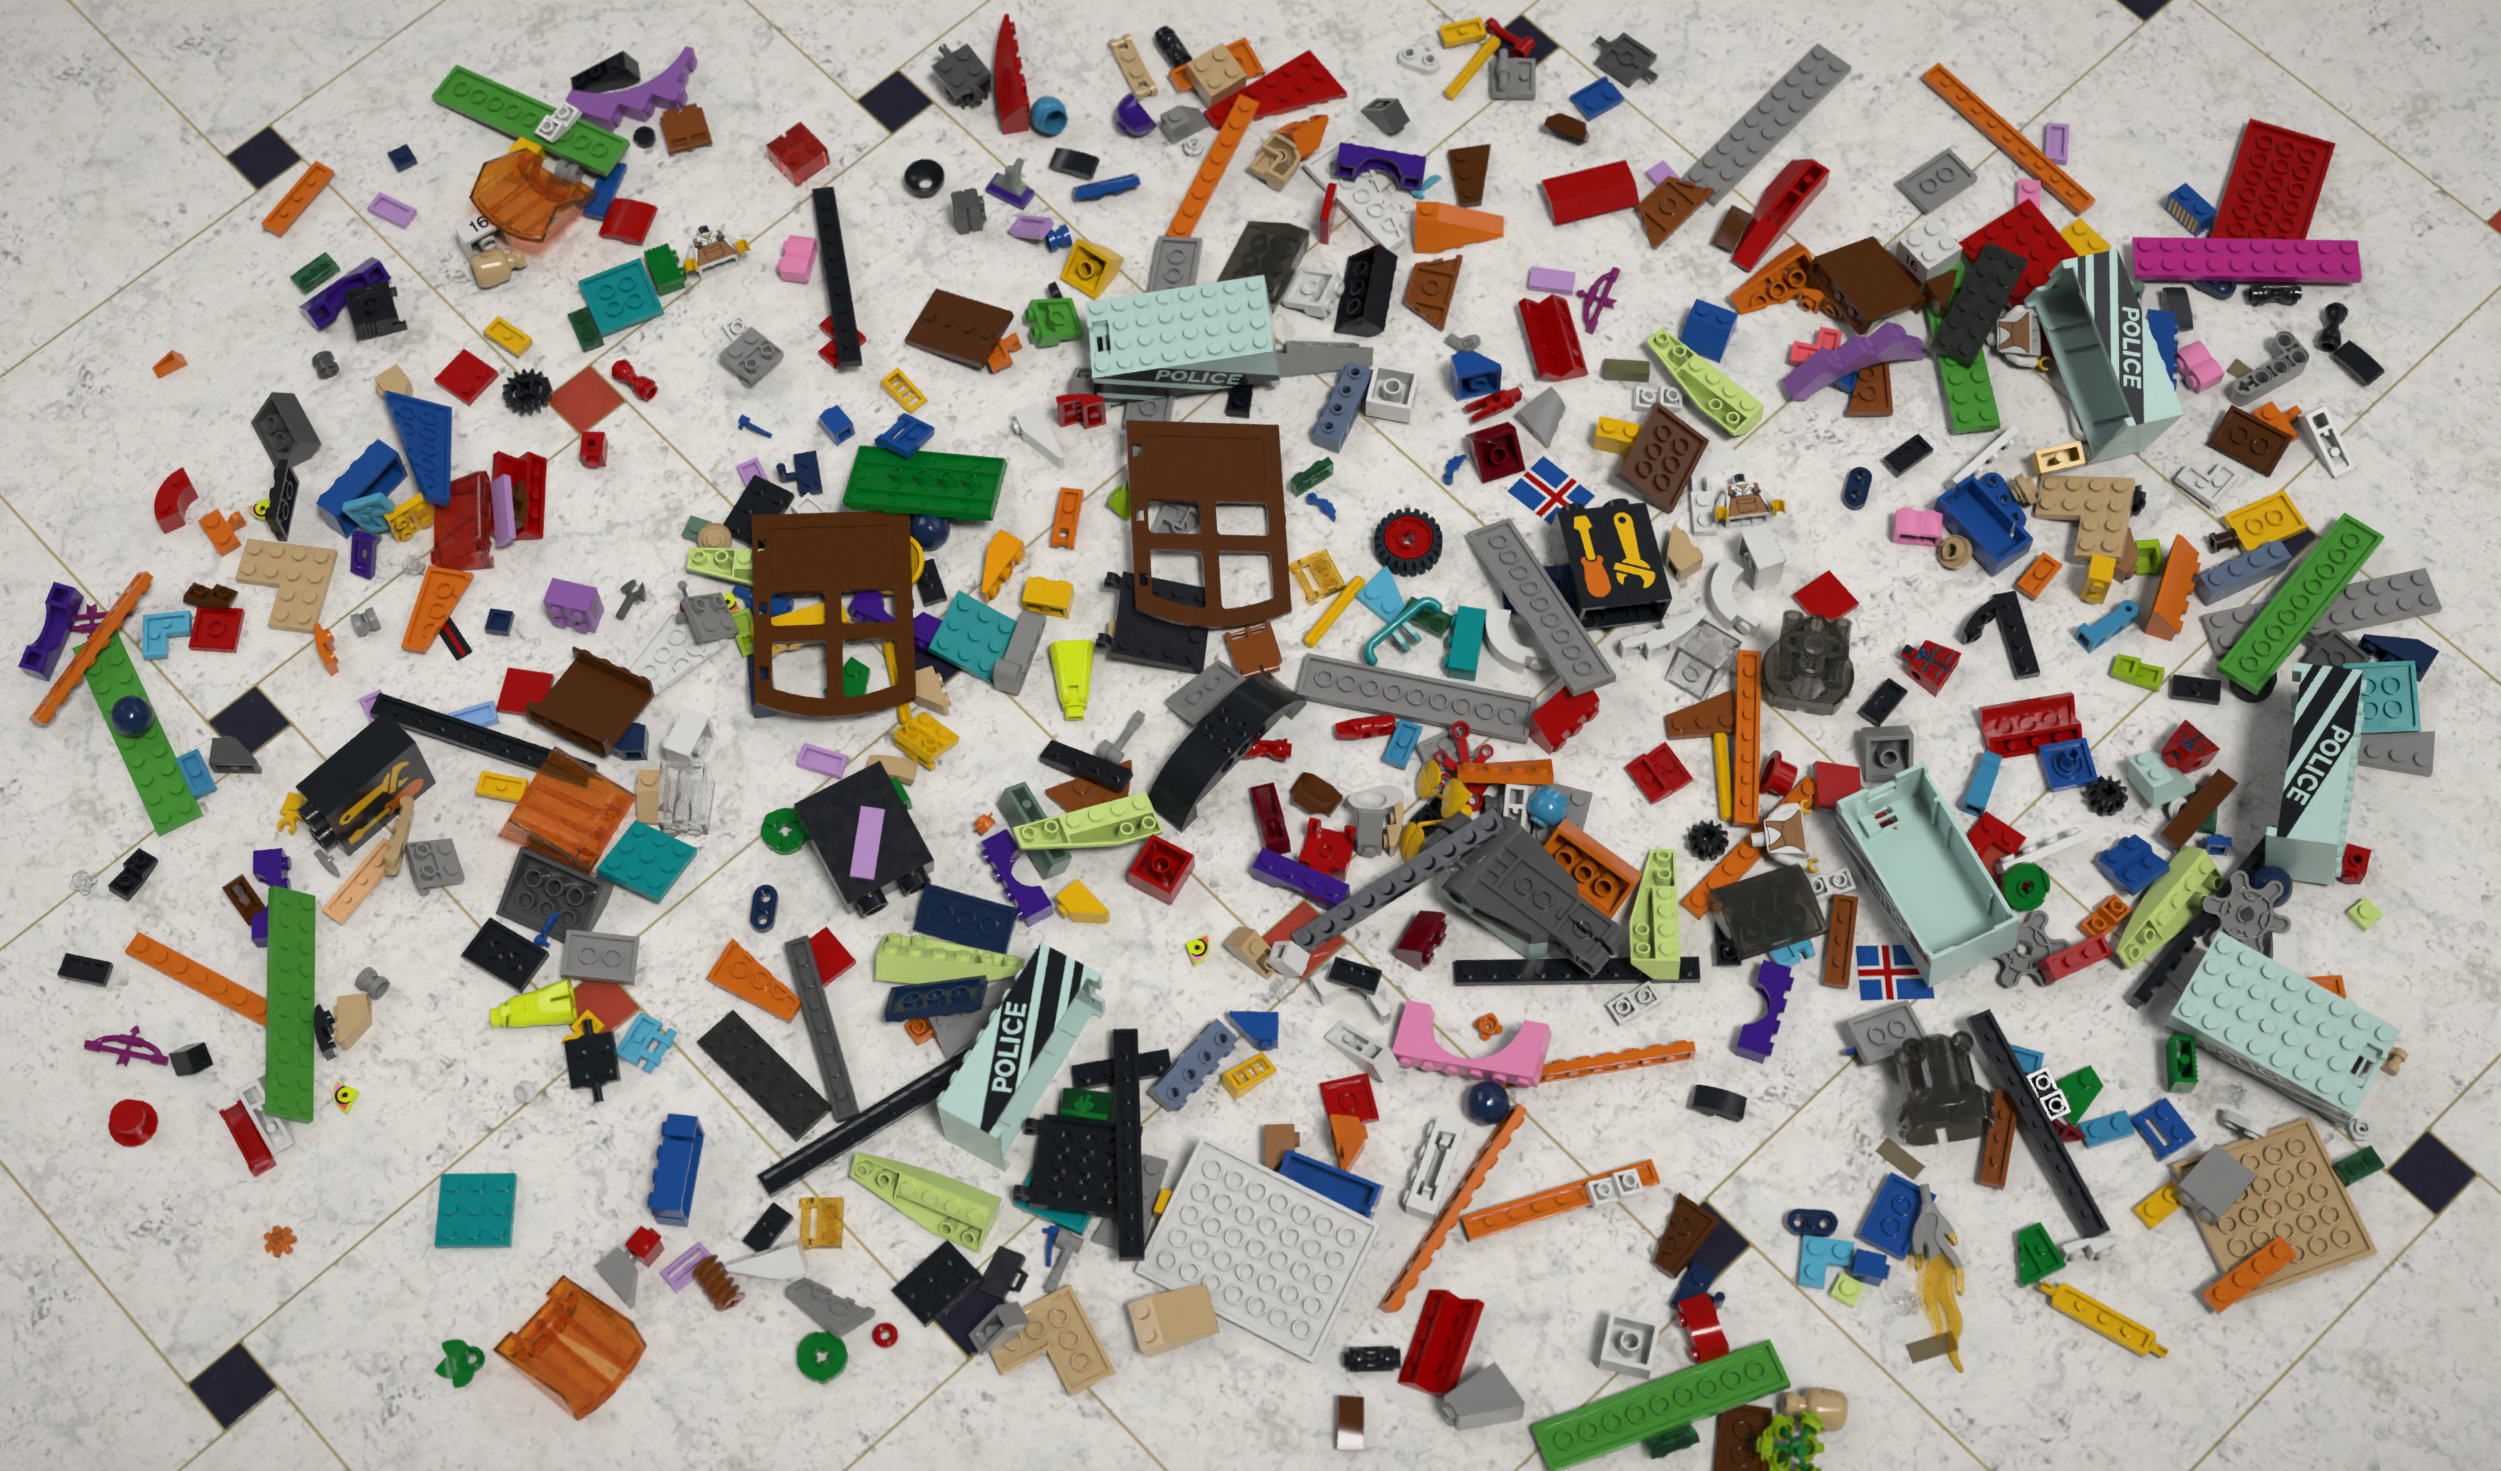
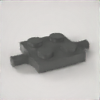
M1624 32L1611 42L1602 36L1597 37L1595 44L1604 48V51L1596 59V65L1629 87L1642 76L1647 77L1652 82L1657 80L1658 74L1649 69L1657 60V54Z
M968 43L953 52L948 49L946 44H942L938 50L944 58L931 66L936 76L955 100L971 92L976 96L977 100L980 101L981 97L984 99L985 93L979 87L992 77L991 72Z
M2335 628L2321 639L2311 631L2304 637L2305 640L2314 646L2312 652L2303 661L2305 664L2341 668L2342 664L2368 663L2371 660L2369 655Z

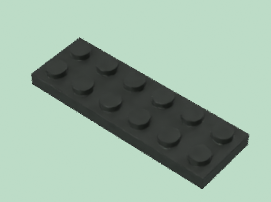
M1987 242L1933 339L1929 350L1971 368L2029 260Z
M734 1010L729 1012L697 1041L698 1046L795 1142L799 1141L832 1110L831 1105Z

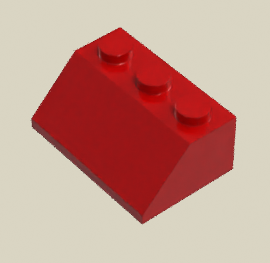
M1565 685L1531 716L1529 738L1549 755L1555 750L1559 751L1562 749L1571 735H1577L1587 720L1592 721L1598 715L1600 699L1595 691L1591 690L1573 697Z

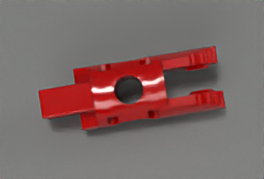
M1519 387L1510 390L1504 389L1465 405V410L1471 413L1482 408L1480 412L1472 416V421L1476 423L1514 407L1515 403L1521 401L1522 392Z
M1387 714L1354 718L1335 723L1337 739L1356 740L1394 734L1396 730L1395 715Z

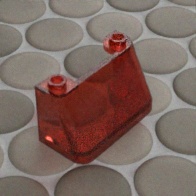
M486 470L476 471L450 481V501L448 506L432 503L434 505V551L430 553L432 565L457 571L494 568V557L489 554L490 547H492V542L489 538L491 481Z

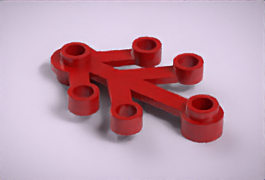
M1457 721L1450 728V735L1457 743L1461 765L1470 762L1466 738L1470 734V726L1465 721ZM1455 729H1460L1462 736H1458L1455 733ZM1488 744L1481 746L1478 750V756L1473 763H1485L1494 754L1493 747ZM1483 749H1487L1489 751L1488 756L1483 754ZM1443 750L1437 751L1433 756V760L1436 761L1438 766L1444 765L1457 775V765L1459 764L1448 757L1447 752ZM1437 755H1442L1444 761H1439ZM1448 773L1441 774V781L1438 786L1442 789L1446 786L1442 782V778L1445 777L1448 781L1452 779V776ZM1464 783L1465 788L1473 794L1471 797L1476 800V804H1471L1469 800L1465 804L1471 806L1472 812H1477L1484 806L1483 793L1490 783H1479L1477 787H1475V783Z

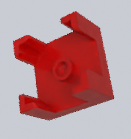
M1310 817L1307 826L1306 842L1304 849L1300 852L1298 863L1345 882L1356 842L1357 827L1345 825L1343 833L1321 828V820Z

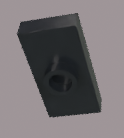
M1917 434L1884 457L1883 462L1899 477L1932 454L1933 448Z
M934 558L926 560L922 575L918 579L917 584L924 605L928 607L947 601V596Z
M2173 675L2171 699L2219 705L2221 681Z
M1888 678L1861 710L1860 714L1880 727L1905 698L1908 690Z
M66 953L57 975L63 979L106 987L114 965L112 962Z
M1335 957L1328 981L1375 995L1382 976V970Z
M773 1202L742 1240L743 1244L755 1253L770 1249L793 1221L794 1217Z

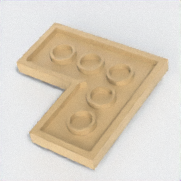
M2042 475L2035 511L2036 519L2080 520L2074 553L2075 560L2090 561L2093 553L2116 558V562H2122L2136 484L2135 478Z
M247 539L235 579L238 583L279 588L268 622L270 629L314 634V626L320 619L338 552L335 549Z
M1071 1284L1023 1307L1022 1310L1030 1323L1016 1337L990 1351L1002 1376L1048 1353L1070 1397L1116 1374Z

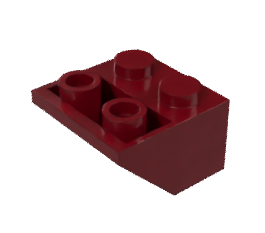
M1420 910L1397 946L1395 958L1420 972L1425 965L1429 966L1435 956L1433 951L1437 946H1442L1447 936L1445 934L1447 924H1445L1446 914L1443 912Z

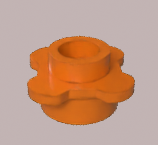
M991 812L988 816L983 814L974 823L977 827L973 832L976 833L978 831L981 835H984L996 823L991 818L993 813Z
M1488 1013L1474 1022L1475 1029L1479 1030L1481 1039L1484 1041L1490 1040L1491 1036L1499 1035L1503 1031L1502 1025H1499L1496 1015L1493 1013Z

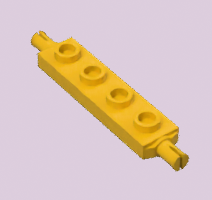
M2045 1280L2041 1284L2039 1290L2052 1296L2051 1307L2141 1357H2144L2151 1351L2163 1359L2165 1358L2169 1349L2155 1342V1332L2064 1282L2058 1288Z

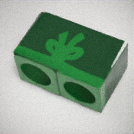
M1063 1088L1060 1116L1110 1122L1114 1102L1113 1093L1110 1101L1111 1093Z

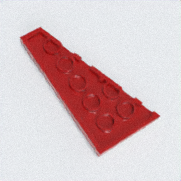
M1309 49L1203 111V115L1213 129L1219 131L1222 129L1240 94L1260 103L1253 118L1255 121H1258L1267 115L1273 114L1277 116L1305 109L1310 104L1318 102L1324 104L1328 103V100L1338 97L1339 99L1347 98V92Z

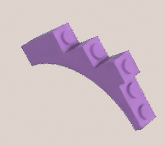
M685 46L679 57L664 72L637 87L610 93H589L571 89L565 102L582 112L579 117L580 119L614 133L617 125L621 124L623 116L646 123L649 116L654 114L655 107L665 110L677 108L679 113L681 107L685 106L688 100L685 87L688 83L689 75L697 66L694 48Z
M1886 322L1868 338L1854 334L1835 351L1820 348L1782 381L1791 398L1805 401L1825 386L1854 371L1891 360L1914 359L1921 361L1927 354L1924 350V343L1920 338L1907 335L1905 329L1899 324Z

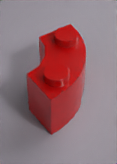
M183 467L172 473L162 483L155 497V517L164 534L186 525V510L193 501L199 498Z
M1705 1292L1678 1302L1680 1313H1677L1676 1317L1680 1327L1685 1329L1691 1345L1689 1354L1693 1363L1698 1362L1700 1365L1730 1354L1729 1344L1720 1326L1716 1308L1708 1294Z

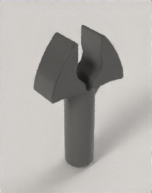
M635 579L621 587V592L626 595V598L616 614L617 619L624 620L634 601L641 600L645 602L646 590L643 582L639 590L633 592V594L632 590L637 584Z

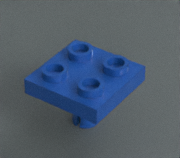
M2086 738L2039 746L2038 752L2050 792L2089 786L2093 780L2098 781Z

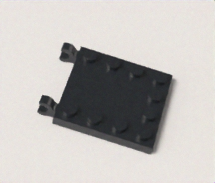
M1123 571L1120 577L1117 573L1107 572L1103 587L1119 589L1113 638L1106 633H1098L1095 648L1110 650V657L1195 674L1202 673L1204 670L1209 628H1195L1173 624L1136 611L1133 573ZM1139 575L1140 586H1148L1147 576ZM1152 577V593L1154 596L1186 606L1205 607L1204 587Z
M1044 1114L1043 1120L1026 1118L1025 1134L1037 1135L1041 1133L1032 1187L1014 1185L1013 1201L1025 1202L1029 1200L1030 1208L1118 1219L1116 1123ZM1141 1126V1139L1143 1133V1126Z

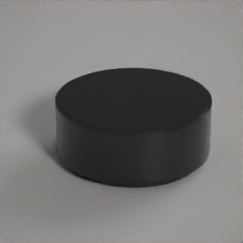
M648 126L637 128L633 134L635 144L640 148H649L656 142L655 132Z
M1056 282L1048 284L1047 287L1053 299L1063 298Z

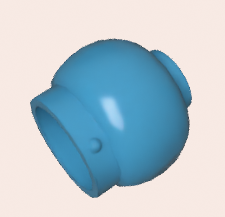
M1043 96L1036 100L1031 107V122L1039 131L1057 134L1066 127L1068 122L1066 108L1058 98Z
M1542 785L1539 787V791H1535L1530 796L1527 802V811L1531 814V821L1546 829L1548 825L1555 827L1566 817V806L1570 804V800L1550 787Z

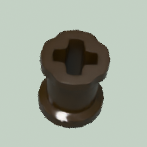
M2229 528L2226 532L2218 534L2213 532L2208 535L2209 546L2214 553H2218L2220 549L2228 547L2234 549L2239 546L2238 535L2234 528Z

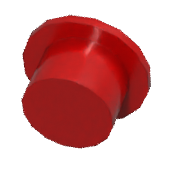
M1778 750L1770 754L1759 775L1760 795H1764L1769 790L1785 797L1796 780L1797 766L1781 760L1782 754Z
M126 1099L118 1102L112 1108L108 1127L110 1135L116 1143L124 1147H136L143 1145L153 1137L157 1131L159 1121L157 1112L150 1104L140 1100Z

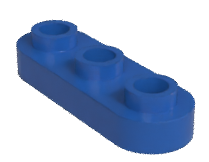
M1995 472L1985 474L1982 477L1981 484L2013 517L2018 519L2013 533L2019 524L2024 528L2026 516L2003 477Z

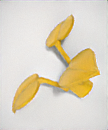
M1429 759L1418 777V795L1423 799H1427L1432 793V795L1441 799V815L1444 818H1451L1458 811L1471 818L1472 808L1465 803L1473 794L1456 778L1449 780L1442 795L1439 794L1435 788L1440 784L1441 771L1436 761ZM1446 819L1419 822L1417 825L1414 822H1410L1405 827L1400 840V852L1403 861L1407 862L1421 851L1424 844L1423 826L1442 824Z

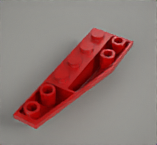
M1004 14L1000 27L994 67L996 96L1003 135L1029 131L1028 122H1031L1026 80L1024 74H1020L1019 71L1022 69L1021 57L1016 55V52H1019L1018 40L1013 39V35H1016L1015 23L1010 22L1009 14Z
M1813 159L1791 160L1766 188L1732 258V262L1750 273L1827 186L1830 170Z

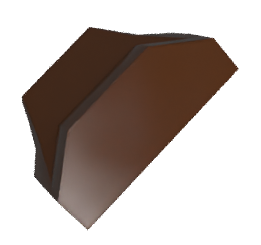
M1558 113L1547 117L1544 126L1586 142L1589 140L1590 135L1587 131L1586 122Z
M1307 772L1301 774L1290 790V794L1293 795L1292 801L1313 814L1322 813L1329 818L1343 800V796L1334 786L1318 776Z

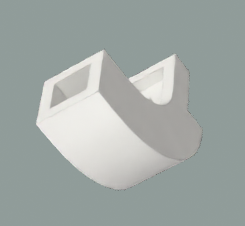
M1724 557L1712 577L1709 593L1712 613L1719 624L1727 631H1730L1735 625L1741 633L1748 634L1754 638L1759 632L1761 620L1740 607L1732 595L1734 589L1742 581L1744 569Z
M1488 606L1485 639L1492 656L1502 666L1519 674H1523L1525 666L1537 671L1542 669L1548 670L1550 661L1542 650L1524 647L1515 642L1509 633L1511 610Z
M1331 968L1310 978L1311 988L1323 1006L1342 996H1355L1364 1000L1369 1005L1382 1026L1391 1021L1392 1007L1385 998L1386 987L1381 981L1375 995L1329 982L1328 977Z

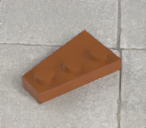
M1889 361L1860 369L1847 417L1892 416L1893 402Z
M1734 689L1666 715L1668 740L1714 737L1715 733L1735 736L1736 702Z

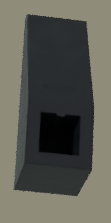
M621 51L571 77L572 89L589 93L624 89L641 80L639 64L626 52Z

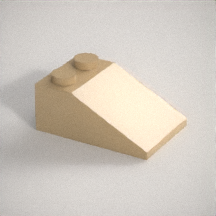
M1206 1284L1151 1295L1128 1304L1140 1352L1150 1358L1220 1333Z

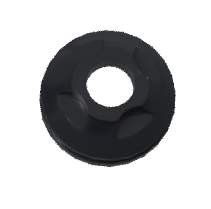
M920 159L911 163L904 175L908 189L919 196H929L938 192L942 188L945 178L942 166L931 159ZM924 180H929L932 182V185L928 188H922L920 183Z

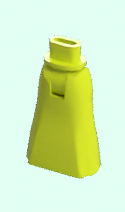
M1088 639L1054 641L1049 645L1058 697L1062 704V710L1065 712L1066 720L1069 721L1083 720L1084 711L1087 709L1095 644Z
M566 978L538 990L514 996L508 999L505 1004L500 1003L499 1007L490 1009L492 1027L503 1025L504 1028L508 1026L520 1028L537 1025L574 1024L578 1020L571 980Z

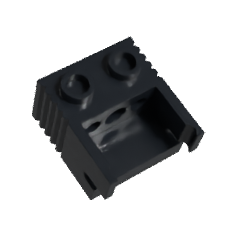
M388 280L343 291L357 341L408 330L406 320L399 321L393 301V296H398L396 286L389 287Z

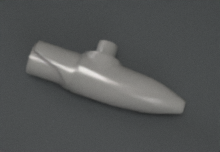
M317 849L314 855L319 859L322 866L329 873L339 878V871L332 862L335 858L332 855L328 857L321 849Z

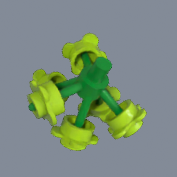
M1804 1411L1799 1412V1416L1802 1417L1799 1426L1804 1430L1800 1440L1794 1439L1792 1436L1795 1419L1792 1416L1785 1417L1778 1413L1773 1417L1771 1426L1764 1429L1763 1437L1758 1436V1440L1755 1442L1757 1452L1761 1453V1461H1764V1458L1767 1460L1769 1471H1790L1792 1457L1799 1459L1800 1462L1795 1471H1822L1819 1467L1815 1468L1813 1463H1809L1817 1453H1822L1825 1449L1824 1444L1815 1437L1819 1430L1825 1431L1826 1429L1822 1424L1823 1420L1819 1414L1813 1411H1808V1413ZM1773 1435L1780 1440L1788 1439V1445L1775 1444Z

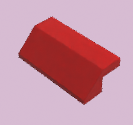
M1626 160L1541 180L1545 202L1550 203L1554 225L1640 204L1636 182Z
M1551 294L1540 303L1527 298L1520 300L1518 304L1539 377L1552 382H1559L1587 376V367L1567 300Z
M500 451L493 454L492 482L505 474L510 475L512 486L520 480L525 482L528 499L527 518L525 525L516 530V539L513 541L541 540L543 538L547 458L529 451L519 458ZM491 493L489 534L495 536Z
M2072 692L1979 707L1980 728L1986 750L2002 755V758L2039 753L2038 748L2041 745L2082 738V724L2075 717V701Z
M1430 1289L1397 1383L1437 1397H1444L1454 1390L1460 1378L1485 1303L1479 1299H1460L1448 1290Z

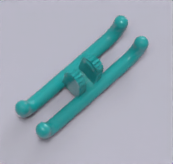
M1422 597L1409 606L1366 643L1363 656L1367 665L1375 666L1377 664L1378 658L1374 654V648L1390 635L1408 653L1411 648L1403 639L1398 629L1402 627L1411 636L1412 640L1419 644L1422 639L1408 621L1423 609H1429L1433 614L1437 615L1443 609L1442 604L1435 598Z

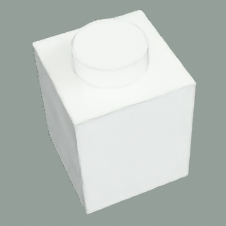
M1291 940L1274 942L1267 964L1285 977L1302 976L1306 970L1310 954Z

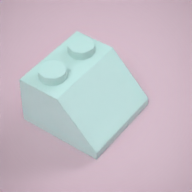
M2148 750L2128 759V779L2153 808L2196 791V787L2177 767H2168L2163 755Z

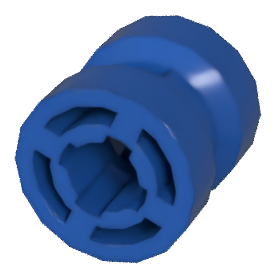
M1066 224L1059 226L1056 232L1051 229L1045 236L1051 252L1058 250L1059 245L1064 247L1072 246L1071 235Z

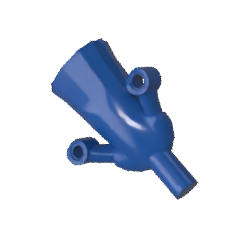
M736 585L732 593L745 599V604L753 615V588L747 590ZM779 595L771 597V617L792 612L794 607L793 599ZM759 604V611L767 614V604Z

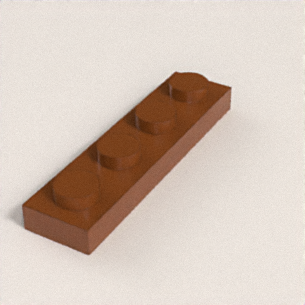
M1834 893L1823 986L1848 989L1858 897Z
M1996 1089L1993 1095L1978 1184L2003 1190L2006 1183L2017 1114L2005 1092Z

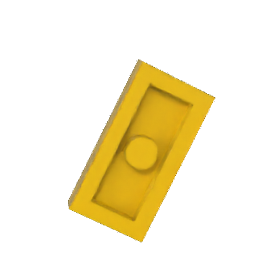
M1481 17L1439 26V32L1445 48L1487 38Z
M499 316L483 331L487 338L518 358L533 343L531 337Z
M482 771L475 792L477 796L523 804L529 781L524 778Z
M2172 1180L2133 1210V1213L2149 1231L2183 1206L2174 1194L2178 1186Z

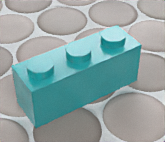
M1459 605L1457 614L1453 613L1451 627L1455 629L1454 634H1449L1447 648H1451L1450 655H1445L1444 668L1448 669L1447 678L1475 682L1486 620V609Z

